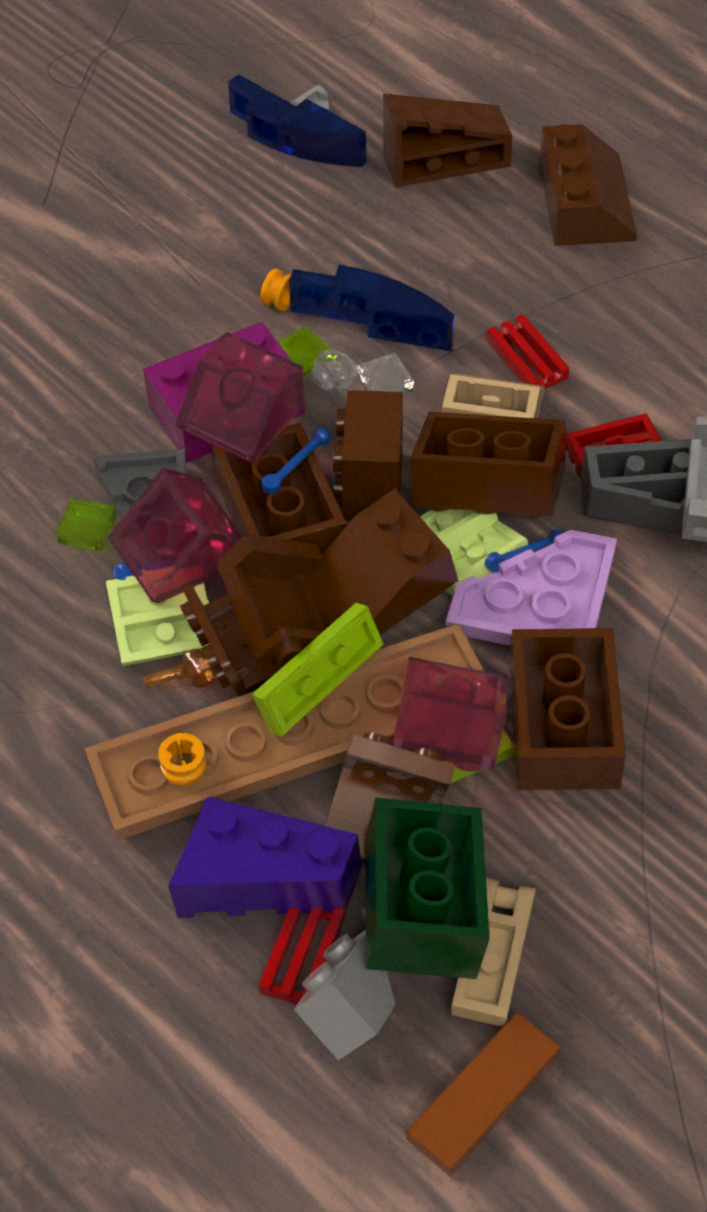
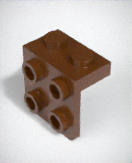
M192 584L182 588L188 602L180 605L181 610L193 633L195 632L203 647L201 650L223 689L232 685L238 696L254 692L282 668L277 664L254 662L228 593L203 605Z
M372 732L364 733V736L353 734L325 826L358 834L361 860L365 862V838L375 797L441 804L442 798L450 786L456 765L444 762L445 757L442 754L430 749L416 748L414 752L395 747L392 739L381 734Z

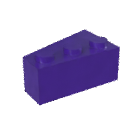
M207 797L168 885L177 917L193 918L195 917V912L227 911L228 916H245V910L277 909L278 914H287L288 909L300 908V914L310 913L311 908H323V913L333 912L334 908L346 907L347 910L362 870L358 834Z

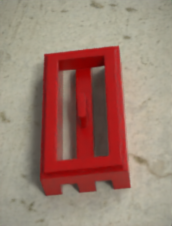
M524 314L516 317L515 324L507 320L501 323L500 330H497L494 326L486 330L487 342L521 383L541 385L545 389L569 379V367ZM510 339V341L515 345V347L521 352V357L523 358V360L519 357V355L514 351V349L509 345V343L506 340ZM528 366H532L542 378L538 379Z
M645 413L566 433L565 451L569 450V459L572 464H576L575 471L578 477H580L585 448H581L583 446L603 441L605 443L593 446L657 442L662 440L648 414ZM643 431H644V433H640V434H636V435H632V436H628V437L622 438L623 436H627V435H631V434H635V433H639V432H643Z
M346 907L334 908L333 912L323 913V908H311L310 913H306L309 914L283 984L280 986L276 985L275 982L302 915L300 914V908L288 909L259 983L260 994L298 1004L307 990L304 987L303 992L294 990L320 920L323 918L329 920L309 975L321 964L327 962L323 954L338 939L346 917Z

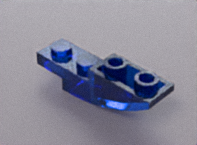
M240 74L228 81L230 113L247 122L249 138L282 153L314 162L362 167L366 164V131L358 126L353 125L307 98L295 106Z
M340 264L335 276L293 269L289 279L291 312L367 324L369 338L452 352L454 346L455 315L425 293L387 276Z

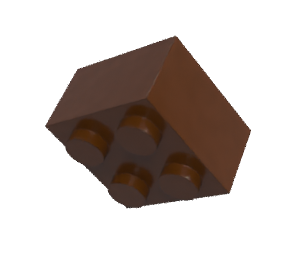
M347 390L346 409H337L336 437H343V440H338V444H334L333 472H342V474H335L334 497L337 502H343V517L345 521H351L355 515L393 489L400 493L403 458V392Z

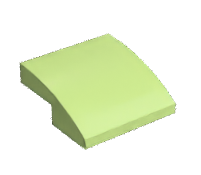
M449 509L446 511L430 510L420 516L451 552L459 580L445 590L451 596L454 595L457 583L472 576L479 579L492 573L485 567V559L490 553L498 552L502 555L528 545L527 538L498 521L496 512L485 515L475 511Z
M200 563L129 576L125 580L113 579L106 581L122 666L202 651L201 648L203 647L195 632L193 633L180 605L188 602L182 588L189 584H192L203 605L209 603Z

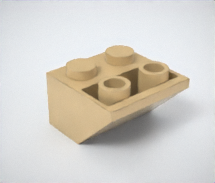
M458 373L450 374L442 405V413L538 418L544 386Z

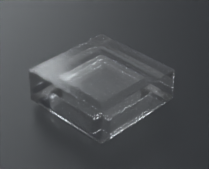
M395 352L356 366V377L365 391L403 392V395L414 391V380Z

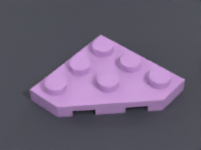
M569 530L556 536L554 543L536 552L529 549L499 563V571L497 573L492 572L479 579L472 576L457 583L446 618V627L459 623L466 637L511 646L512 629L597 628L616 551L617 539Z

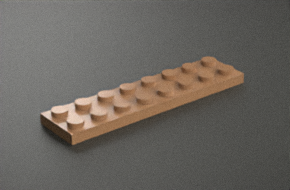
M459 623L377 650L282 737L269 732L252 697L254 692L86 747L84 750L115 837L119 841L199 813L207 797L231 802L341 764L345 761L353 734L364 736V733L367 732L381 734L392 739L395 745L456 724L486 710L498 709L499 697ZM176 733H188L196 736L201 740L205 749V773L197 782L190 785L178 786L171 784L161 773L158 750L161 743L167 737ZM183 753L182 759H180L179 755L174 756V764L182 765V760H185L186 764L192 762L191 754Z

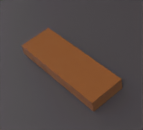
M516 1012L406 1131V1139L448 1176H451L559 1056L561 1046L520 1013Z

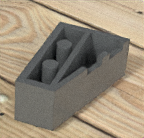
M690 439L585 447L580 478L586 516L682 535Z

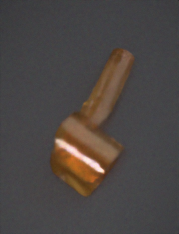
M195 649L185 654L181 664L167 670L146 675L144 680L148 688L175 679L180 680L188 676L191 683L195 687L200 688L214 682L217 676L212 672L203 652Z

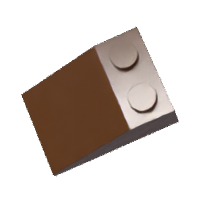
M393 489L355 515L321 554L323 561L306 575L326 628L351 606L359 603L368 606L380 635L459 581L450 550L396 489Z

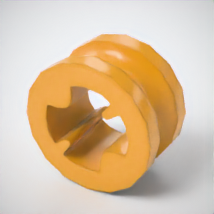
M276 268L271 270L261 288L260 298L262 304L267 306L274 304L277 310L283 312L287 310L297 292V277L292 274L284 276L283 271Z
M176 733L167 737L161 743L158 750L161 773L168 782L178 786L190 785L197 782L204 775L206 770L205 749L201 740L196 736L188 733ZM183 753L191 754L192 762L186 764L185 760H182V765L174 764V756L179 755L180 759H182Z

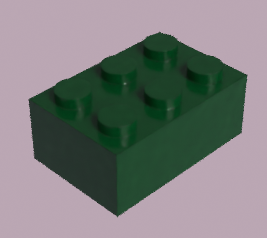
M375 797L365 838L366 969L477 979L490 939L482 808Z

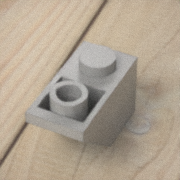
M366 930L353 939L348 934L341 936L324 952L323 957L327 962L317 967L304 980L302 985L307 991L294 1008V1011L337 1060H340L376 1036L395 1006L387 971L366 969Z

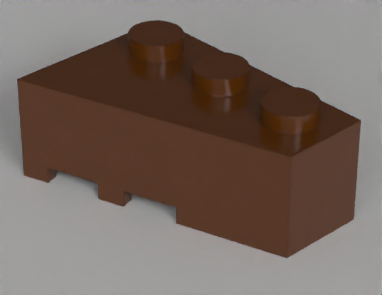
M383 93L384 160L396 188L511 166L512 133L499 105Z

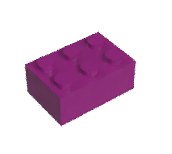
M263 321L143 369L148 406L177 449L185 450L187 463L212 453V446L224 443V437L233 428L250 426L262 432L306 413L304 377Z

